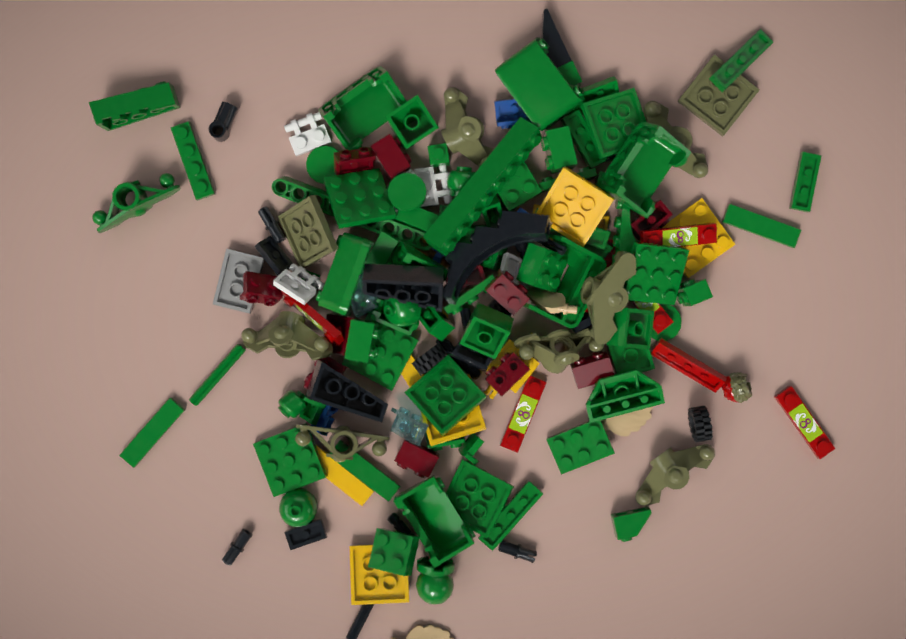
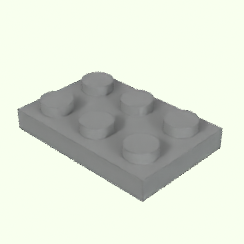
M226 249L213 305L251 314L254 303L240 300V295L244 292L243 274L246 271L261 273L265 259Z

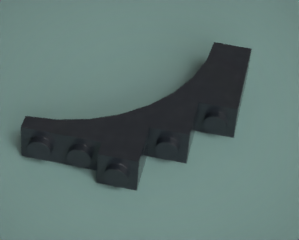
M503 211L502 216L498 219L497 228L476 226L475 233L471 235V244L457 242L454 250L449 252L447 256H444V259L450 266L447 270V285L443 287V296L448 304L456 305L460 291L468 277L491 255L519 243L532 241L548 242L552 226L549 215Z

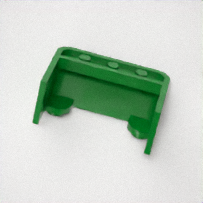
M344 232L343 235L339 234L336 244L339 249L336 251L324 288L319 290L316 301H319L318 306L345 316H351L352 312H349V308L361 278L364 264L367 261L371 247L375 243Z
M550 234V237L567 247L564 255L569 256L567 260L569 267L556 293L564 295L568 306H578L577 314L568 313L567 315H563V312L551 314L541 310L536 305L533 306L526 303L523 307L565 327L575 328L579 325L587 309V304L581 301L582 286L588 277L594 278L606 269V262L602 257L569 239Z

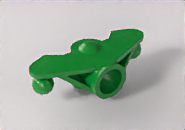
M170 173L162 174L159 179L161 186L167 188L165 190L140 186L139 180L119 184L112 193L108 215L103 210L93 213V222L100 225L97 228L98 233H103L119 226L129 218L144 215L154 204L178 192L181 189L180 185L174 186L175 179ZM134 191L135 200L131 205H128L126 196ZM145 191L157 194L148 197Z

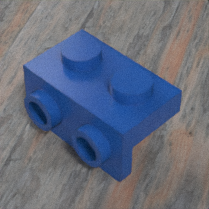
M514 98L494 101L496 124L498 127L501 126V129L512 128V125L520 117L532 123Z

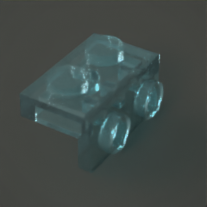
M363 272L351 303L353 313L357 318L378 307L376 303L377 297L363 294Z
M392 407L391 411L397 414L390 431L420 446L429 424L423 422V417L412 413L410 415L411 411L406 408L400 407L396 409Z

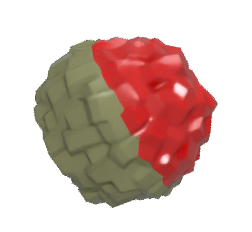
M734 372L727 376L726 382L721 387L725 398L733 402L742 403L752 397V387L750 382H747V374Z

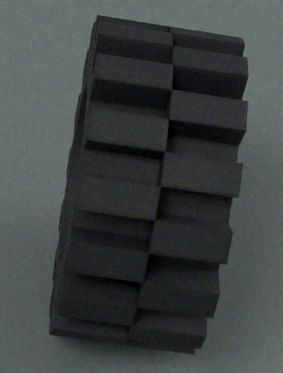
M437 343L412 362V365L420 375H423L444 359L448 353L440 343Z
M707 407L689 408L688 421L694 441L712 440V424Z

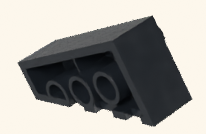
M364 264L362 278L364 295L386 300L394 298L399 303L406 304L407 302L418 304V307L426 308V306L435 308V311L442 312L444 267Z
M494 298L488 304V307L511 317V313ZM460 341L449 354L482 371L487 370L492 359L459 344Z
M317 360L305 395L306 398L378 422L383 421L388 406L386 402L322 361Z

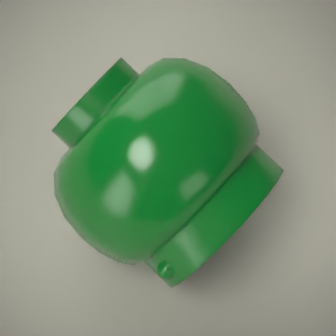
M457 166V170H452L449 173L447 187L450 189V196H456L475 172L472 171V167Z

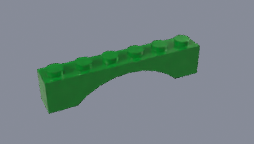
M617 199L615 201V208L618 211L614 219L616 235L613 237L615 254L612 255L611 264L615 263L614 257L617 252L626 251L631 253L634 241L636 242L630 224V208Z

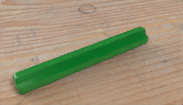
M237 344L190 397L189 401L193 405L197 406L242 356L245 348Z

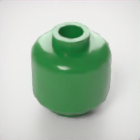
M288 390L278 400V409L287 418H296L307 406L303 400L305 395L299 390L297 392Z

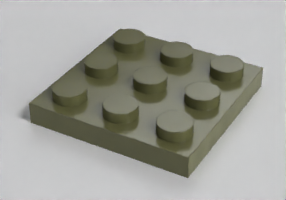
M714 54L677 102L723 137L759 92V89L740 75L728 88L721 92L709 80L725 63Z
M316 195L307 197L278 216L299 266L306 268L339 249Z

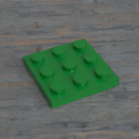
M635 88L580 105L600 160L616 155L633 129L641 122L647 123Z
M380 168L324 177L323 182L339 229L395 219L396 213L389 200L388 190Z
M634 241L631 254L636 259V274L626 280L623 287L628 293V300L675 305L689 249Z
M367 314L365 320H367V321H372V322H377V321H374V320L370 319V318H369V315ZM380 323L379 327L382 328L380 339H377L376 346L379 347L377 358H374L369 363L344 359L342 364L393 391L419 339Z
M449 355L405 391L408 398L442 436L487 398Z
M296 427L253 444L273 497L327 477L310 430H308V433L311 436V440L306 446H299L296 443V434L301 429Z
M462 459L446 494L466 527L470 526L474 532L489 538L514 486Z

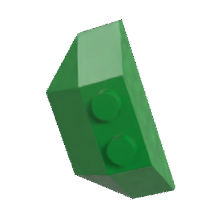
M634 369L598 379L585 405L589 422L592 423L664 404L665 400L661 384Z

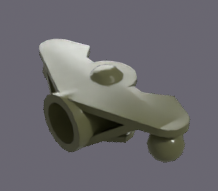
M450 87L444 92L446 128L441 130V133L453 154L460 152L480 167L494 148L484 146L481 141L484 135V125L481 120L467 115L465 110L469 98L458 88Z
M656 101L647 102L644 106L647 123L661 126L690 150L692 145L691 133L686 128L672 127L667 121L669 109ZM691 152L687 162L683 166L678 167L696 178H703L708 174L705 155L701 153Z
M626 251L617 252L614 257V264L594 278L588 277L582 286L581 301L587 304L592 323L590 335L598 344H606L615 334L617 328L613 321L614 314L622 311L628 303V293L623 287L625 281L636 274V259L633 254Z
M291 311L280 312L275 320L260 331L256 332L252 328H246L241 333L245 347L257 354L267 348H275L277 354L283 358H292L302 351L307 352L312 360L329 357L333 352V346L326 337L317 335L304 324L305 319L301 315Z
M591 328L573 334L567 329L555 330L547 336H539L533 333L520 337L514 342L515 347L519 349V355L522 359L529 360L535 357L547 371L555 374L562 373L568 365L579 360L578 352L585 344L589 343L590 350L595 353L602 351L604 348V344H598L591 337Z
M296 424V428H301L295 437V441L299 446H306L310 443L311 436L308 433V430H310L332 453H326V457H332L336 462H344L347 459L353 460V457H351L353 454L375 440L377 442L373 444L372 452L376 456H383L387 451L384 440L390 439V437L353 431L344 425L331 428ZM317 431L332 433L328 442ZM339 436H345L349 440V448L344 452H339L335 449L334 443ZM356 436L369 439L358 445Z
M704 444L676 452L671 447L649 462L653 468L636 493L637 503L642 506L660 503L661 490L664 488L681 489L685 487L689 481V470L693 467L708 468L715 457L714 448L711 445Z

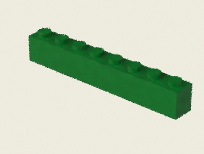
M522 117L518 119L424 234L423 238L428 245L444 256H447L449 252L454 250L460 238L467 234L473 222L479 219L482 211L492 203L495 195L504 188L505 183L516 173L521 163L527 160L529 153L540 144L542 135L539 127Z

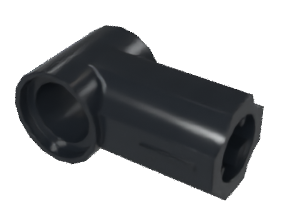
M223 101L214 122L209 125L208 129L210 135L218 142H224L229 138V130L239 110L232 104ZM223 128L222 134L215 135L216 129Z

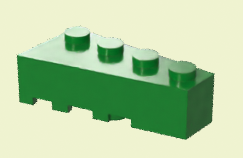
M166 81L156 83L155 86L144 87L89 102L95 124L107 131L180 108L174 86Z

